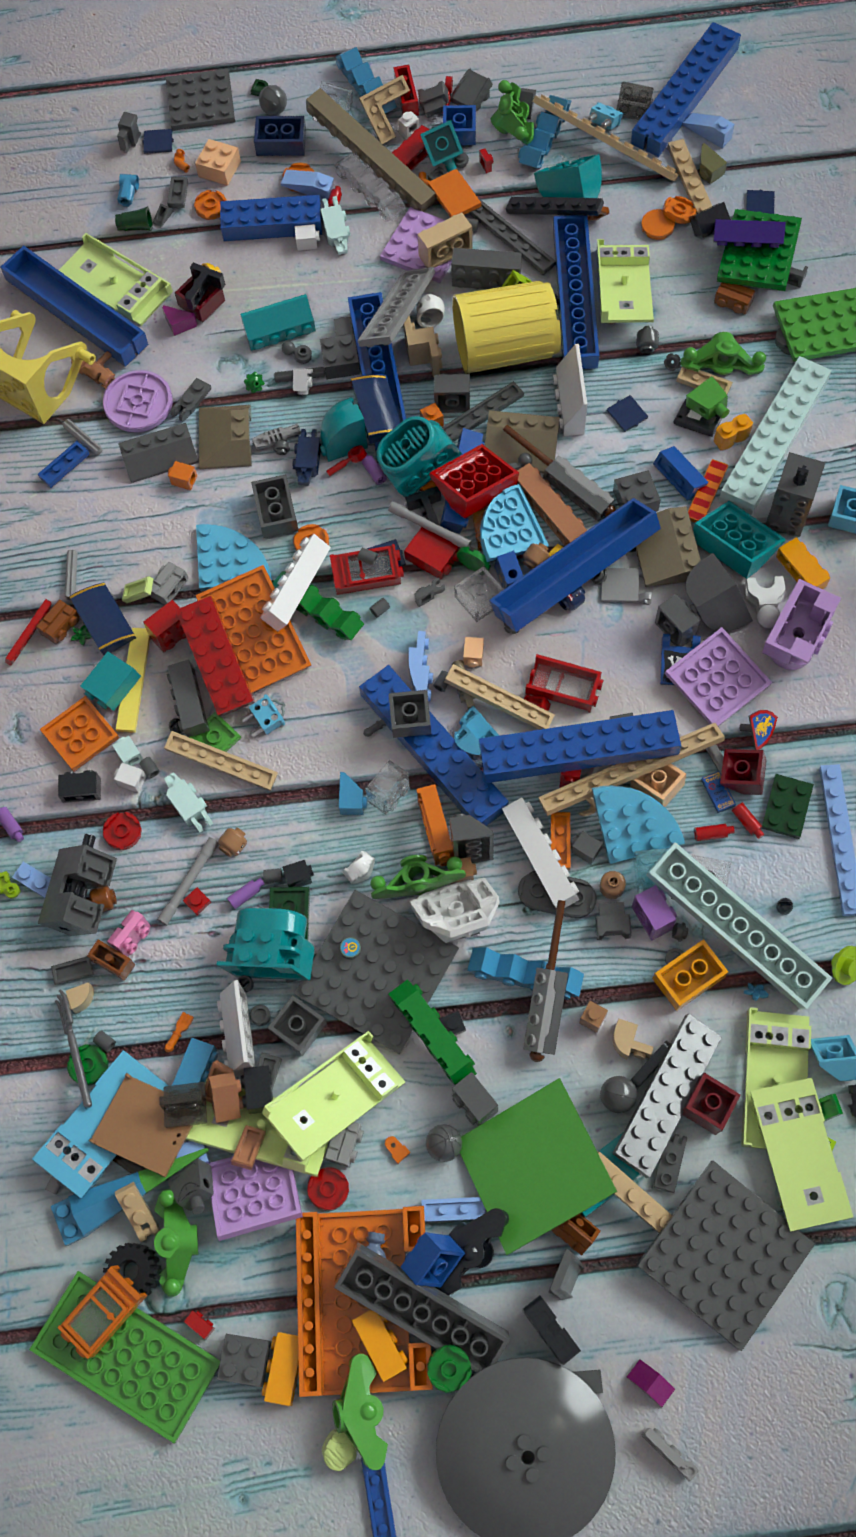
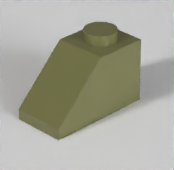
M703 143L700 153L699 175L703 180L712 184L725 174L727 162L707 144Z

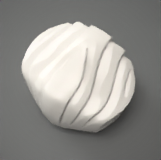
M361 851L353 863L345 868L342 873L351 884L363 882L370 878L375 858L365 851Z

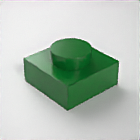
M830 1094L819 1099L825 1121L843 1114L836 1094Z

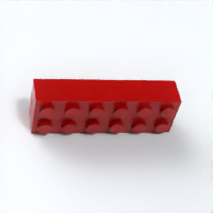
M209 596L176 609L218 716H224L255 703L214 599Z

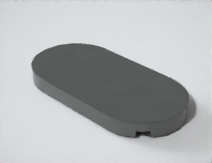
M532 871L524 876L518 886V895L521 902L529 909L556 914V907L536 871ZM567 877L570 883L574 881L577 886L579 900L564 908L563 916L570 918L588 916L596 905L597 896L595 890L583 879Z

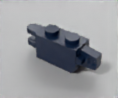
M301 429L298 444L295 443L294 446L296 459H293L292 466L296 470L298 485L309 486L311 477L317 476L319 472L321 454L319 446H321L320 437H317V429H312L311 437H307L306 429Z

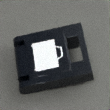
M685 399L673 423L676 426L713 437L722 418L716 414L715 417L717 418L714 423H708L709 419L702 417L686 406Z

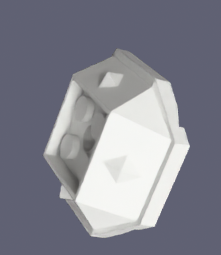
M480 878L476 881L457 882L426 892L416 900L410 901L411 908L422 926L431 930L445 943L463 937H470L472 934L487 930L500 903L499 896L485 878Z

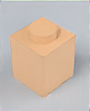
M465 637L464 665L469 667L482 666L484 638Z

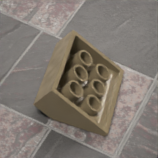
M489 410L485 446L508 464L518 463V458L522 453H529L532 456L531 465L536 467L540 473H544L548 466L504 432L503 429L506 425H509L548 458L555 460L560 417Z
M687 507L668 508L657 512L661 529L635 547L645 587L686 582L691 570L701 561Z

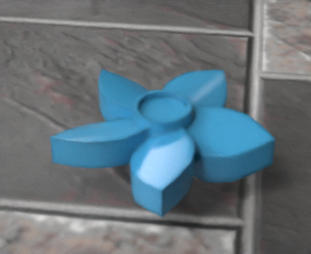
M748 982V989L744 990V994L752 995V999L755 1001L769 996L763 990L764 985H757L755 987Z

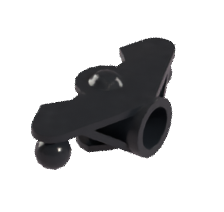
M494 1208L468 1224L461 1222L449 1233V1236L465 1254L441 1287H435L436 1289L450 1296L462 1289L461 1276L466 1271L472 1268H484L491 1263L494 1257V1249L490 1241L494 1237H502L504 1227L509 1222V1215L506 1211Z

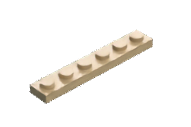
M684 139L668 142L667 148L688 198L693 203L694 209L696 208V213L711 207L712 204Z
M454 664L444 681L539 730L549 728L555 715Z
M171 731L164 747L169 752L269 791L272 790L278 776L276 771L174 731Z
M597 1151L617 1190L614 1195L659 1233L672 1215L601 1152Z

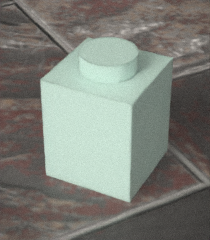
M129 735L118 739L112 745L125 764L134 766L143 760Z

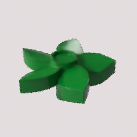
M83 625L80 629L73 627L75 635L72 636L71 641L79 639L80 644L84 646L85 639L92 638L91 634L87 632L86 625Z

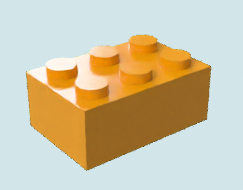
M703 939L655 972L652 979L675 1010L678 1011L724 979L728 974V970Z

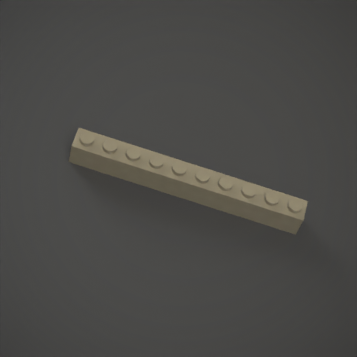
M319 88L306 99V110L309 115L314 116L321 126H325L332 136L337 137L344 147H348L355 157L360 158L367 168H371L379 179H383L388 187L392 190L394 189L402 200H406L413 209L425 212L435 203L436 193L325 91Z

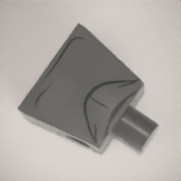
M199 1158L167 1180L177 1204L192 1211L193 1214L204 1212L203 1203L214 1194L211 1165Z

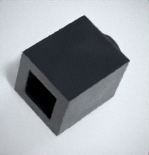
M305 860L282 867L288 887H302L312 883L313 870L311 865L307 866Z

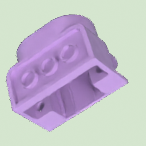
M799 579L767 638L762 653L771 657L774 663L784 669L797 670L806 666L814 654L818 655L824 640L829 634L833 625L831 619L841 598Z

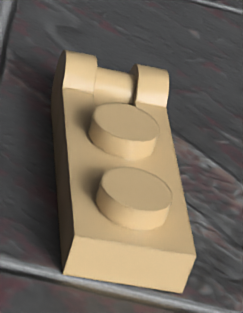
M134 1182L115 1191V1196L140 1242L147 1240L148 1236L156 1235L160 1231L155 1218ZM148 1222L149 1227L143 1229L141 1225Z

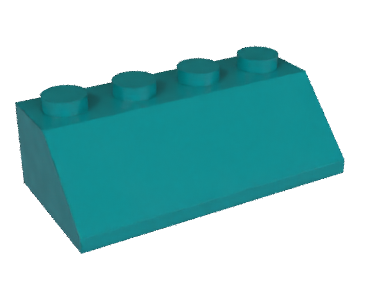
M306 294L240 314L251 351L316 331Z

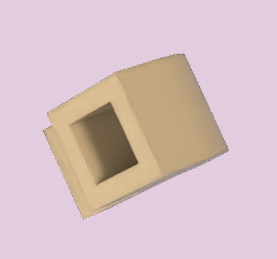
M618 1018L613 1034V1046L616 1052L626 1060L630 1052L634 1053L633 1056L645 1060V1058H650L653 1046L634 1041L638 1025Z

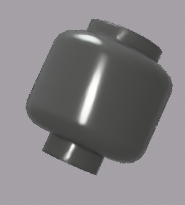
M644 326L643 329L637 332V348L645 354L653 353L659 347V332L653 329L652 326Z

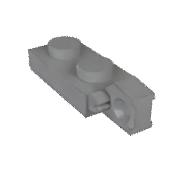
M646 1428L641 1434L688 1481H691L699 1472L692 1461H684L680 1457L682 1453L674 1445L669 1446L664 1441L665 1437L658 1429Z

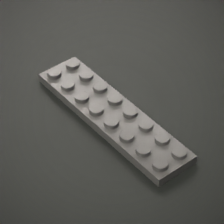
M434 267L402 272L358 339L360 347H373L379 344L389 345L393 342L435 275Z

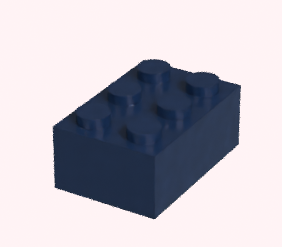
M256 116L254 132L256 156H305L306 124L304 116Z

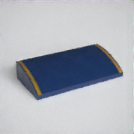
M386 375L351 378L352 388L358 407L364 417L369 443L379 442L401 423Z
M104 582L86 587L69 596L103 655L107 651L112 653L136 639L134 632Z

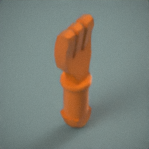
M185 1012L181 1014L176 1024V1030L172 1032V1036L167 1044H165L164 1049L166 1052L169 1053L174 1050L177 1041L182 1037L181 1033L186 1031L194 1019L193 1016Z

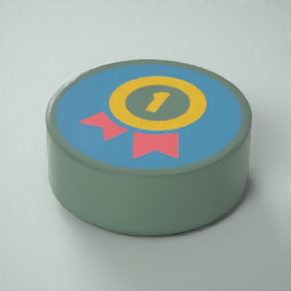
M348 937L342 941L340 950L346 958H355L359 955L361 946L357 939Z

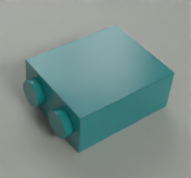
M107 651L80 687L85 691L84 695L93 701L95 698L98 700L97 704L106 710L108 707L114 711L140 679L141 675L133 667Z

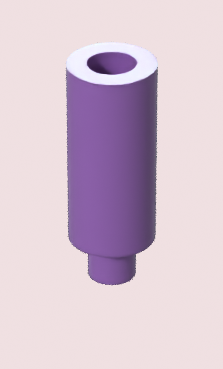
M366 454V457L362 460L363 466L376 485L384 483L387 479L386 475L373 456Z
M7 807L0 808L1 825L11 839L21 842L24 839L22 828Z
M261 878L255 882L251 880L227 897V900L234 909H237L260 892L259 888L264 885V882Z

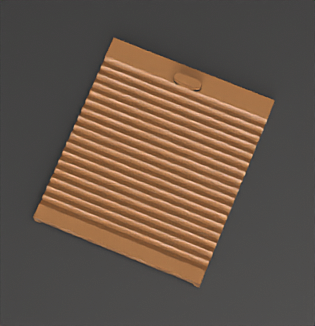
M126 1073L121 1086L89 1142L166 1178L202 1108L133 1078Z

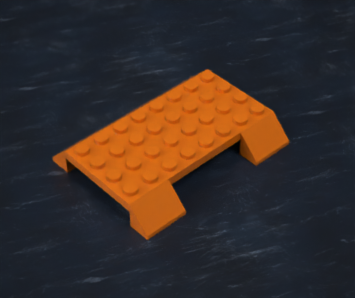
M424 1206L403 1207V1209L320 1214L318 1212L302 1213L303 1217L296 1219L299 1397L341 1395L349 1373V1361L357 1354L367 1355L377 1372L369 1386L370 1393L433 1390V1385L427 1374V1363L431 1355V1345L428 1343H410L409 1332L389 1320L384 1324L388 1331L393 1330L398 1340L395 1346L399 1352L403 1350L409 1362L405 1364L406 1370L386 1382L382 1381L352 1320L371 1309L334 1288L335 1281L356 1244L359 1242L365 1247L369 1245L366 1241L368 1232L385 1234L384 1240L386 1242L381 1245V1249L385 1252L387 1260L401 1267L405 1261L406 1254L413 1250L418 1238L425 1233Z

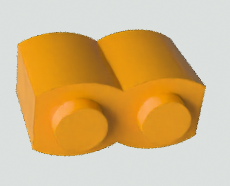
M740 414L733 418L731 422L722 423L716 429L714 443L720 450H726L735 443L746 440L750 436L753 422L747 414Z

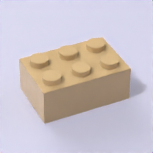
M463 213L454 215L417 234L419 257L427 268H435L452 260L454 248L473 249L472 225Z

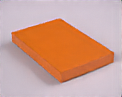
M457 169L428 182V186L436 193L435 197L450 218L459 213L465 215L481 207V201Z

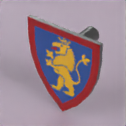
M758 710L748 716L750 724H740L739 727L740 731L752 733L755 750H760L767 744L776 726L778 717L768 710Z

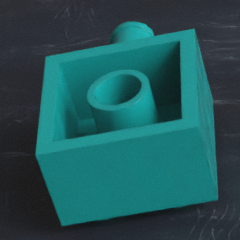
M451 120L420 134L433 167L442 163L445 164L447 172L457 169L454 157L464 152Z

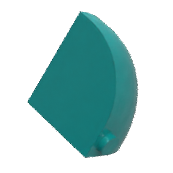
M600 154L581 157L571 161L570 164L569 161L556 164V166L546 167L535 172L536 185L542 197L598 198L602 182Z
M352 397L333 405L325 414L321 423L320 441L322 446H319L322 456H326L328 462L348 456V452L358 445L368 449L364 417L358 405L353 403L354 399Z

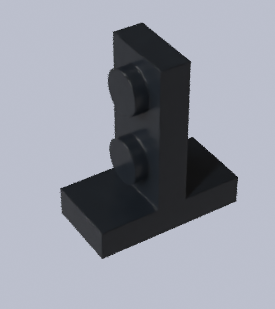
M193 262L190 270L192 278L195 280L190 291H187L185 300L188 309L194 311L210 285L223 290L226 284L223 273Z
M437 486L405 497V506L409 511L419 508L422 516L440 526L431 505L441 501V492Z

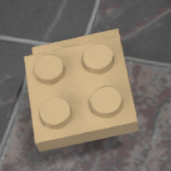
M408 316L403 326L410 366L430 363L433 377L434 375H440L439 369H442L441 348L438 346V333L434 334L433 327L415 329L414 322L411 323L410 316Z

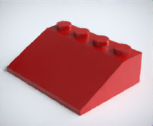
M481 444L433 470L429 476L451 508L465 519L488 506L506 488L517 485L519 472Z

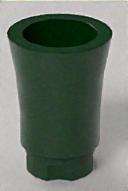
M148 206L115 215V224L118 231H152L153 229L152 216Z

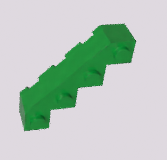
M282 571L272 582L274 588H278L277 582L286 574V571ZM309 585L296 610L306 617L309 614L315 619L317 624L326 630L328 628L334 630L336 636L340 639L352 640L364 625L360 620V615L355 611H344L335 598L322 597L318 593L319 589L316 586Z
M407 979L388 993L396 1008L406 1018L412 1030L423 1041L429 1053L440 1064L454 1086L471 1072L476 1075L477 1073L473 1068L475 1065L473 1059L468 1054L465 1055L456 1043L458 1041L452 1031H447L438 1019L440 1015L434 1007L430 1008L422 997L423 992L417 984L413 985Z

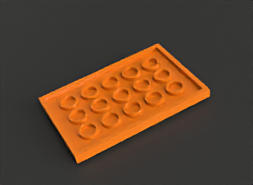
M264 565L195 595L198 601L209 596L214 599L251 693L311 666L290 620L285 627L277 632L260 618L264 612L262 610L263 606L271 600L270 594L275 589Z

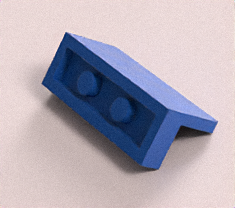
M675 446L660 451L653 463L687 501L693 498L699 488L708 484V481Z

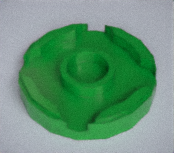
M461 547L457 552L458 560L468 569L480 574H487L491 569L490 561L487 562L485 555L477 550L472 552L469 550V547Z
M85 1044L78 1047L87 1085L91 1086L108 1069L109 1061L101 1048ZM70 1055L67 1070L69 1076L78 1083L72 1056Z
M444 1345L436 1349L430 1355L427 1363V1374L431 1384L436 1389L445 1393L458 1391L468 1382L471 1376V1362L468 1355L461 1348L454 1345Z

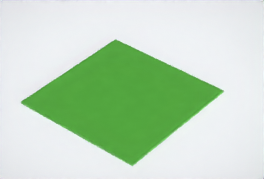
M560 1078L461 1136L462 1149L460 1154L486 1211L498 1208L506 1211L509 1215V1222L504 1227L502 1237H498L506 1255L513 1253L617 1192Z

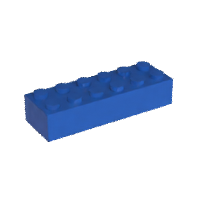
M320 195L220 201L223 241L296 237L295 226L315 224V230L319 231V235H323Z

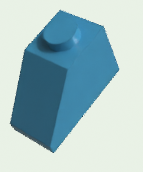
M340 772V815H364V808H367V797H364L363 790L345 772Z

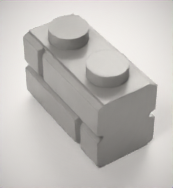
M168 562L166 566L163 565L159 569L158 576L153 580L151 598L164 605L174 599L189 579L186 571L171 562Z
M354 1122L331 1139L328 1143L324 1159L345 1167H349L350 1163H355L358 1153L355 1147L357 1142L361 1143L364 1131L361 1130V1124Z

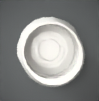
M427 294L419 300L416 318L419 325L423 328L435 327L443 320L445 306L439 296ZM421 317H428L431 319V321L423 322L421 320Z

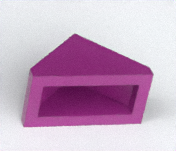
M163 305L162 309L165 319L174 336L197 327L195 313Z
M639 1359L627 1375L630 1381L661 1407H663L675 1390L661 1374L641 1359Z

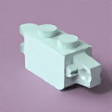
M336 196L332 199L334 206L328 207L326 198L322 199L324 208L321 209V217L328 244L335 246L338 255L348 253V236H351L349 226H345L344 221H347L345 210H341Z
M174 772L164 778L169 788L166 795L188 827L193 824L198 832L201 833L203 827L197 822L198 820L204 818L209 826L213 824L205 810V807H207L202 797H196L194 793L197 791L191 782L187 784L184 779L181 780Z

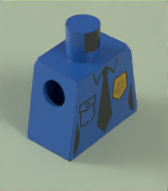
M514 551L496 557L494 569L503 589H506L523 577Z

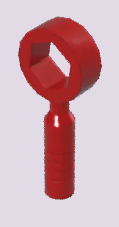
M446 76L445 85L448 89L450 103V93L452 94L453 89V76Z
M361 445L353 447L348 452L347 459L341 460L326 470L329 476H332L347 466V463L350 461L353 463L362 461L367 454L365 449Z

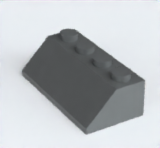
M186 423L118 443L131 483L166 473L175 461L188 465L199 463Z
M457 814L450 818L454 857L460 859L471 857L472 863L494 860L493 830L471 815Z

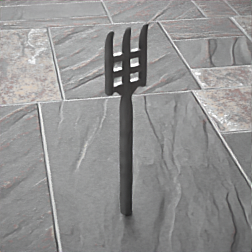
M60 989L59 993L61 996L57 995L59 1001L55 1000V1003L59 1009L64 1034L67 1035L85 1108H90L92 1101L76 1037L72 1030L73 1018L68 998Z

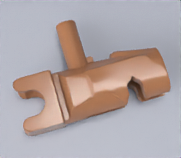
M106 351L92 365L83 361L79 373L85 374L97 384L102 383L101 386L107 389L109 384L116 379L115 374L109 368L104 367V363L112 357L111 353Z

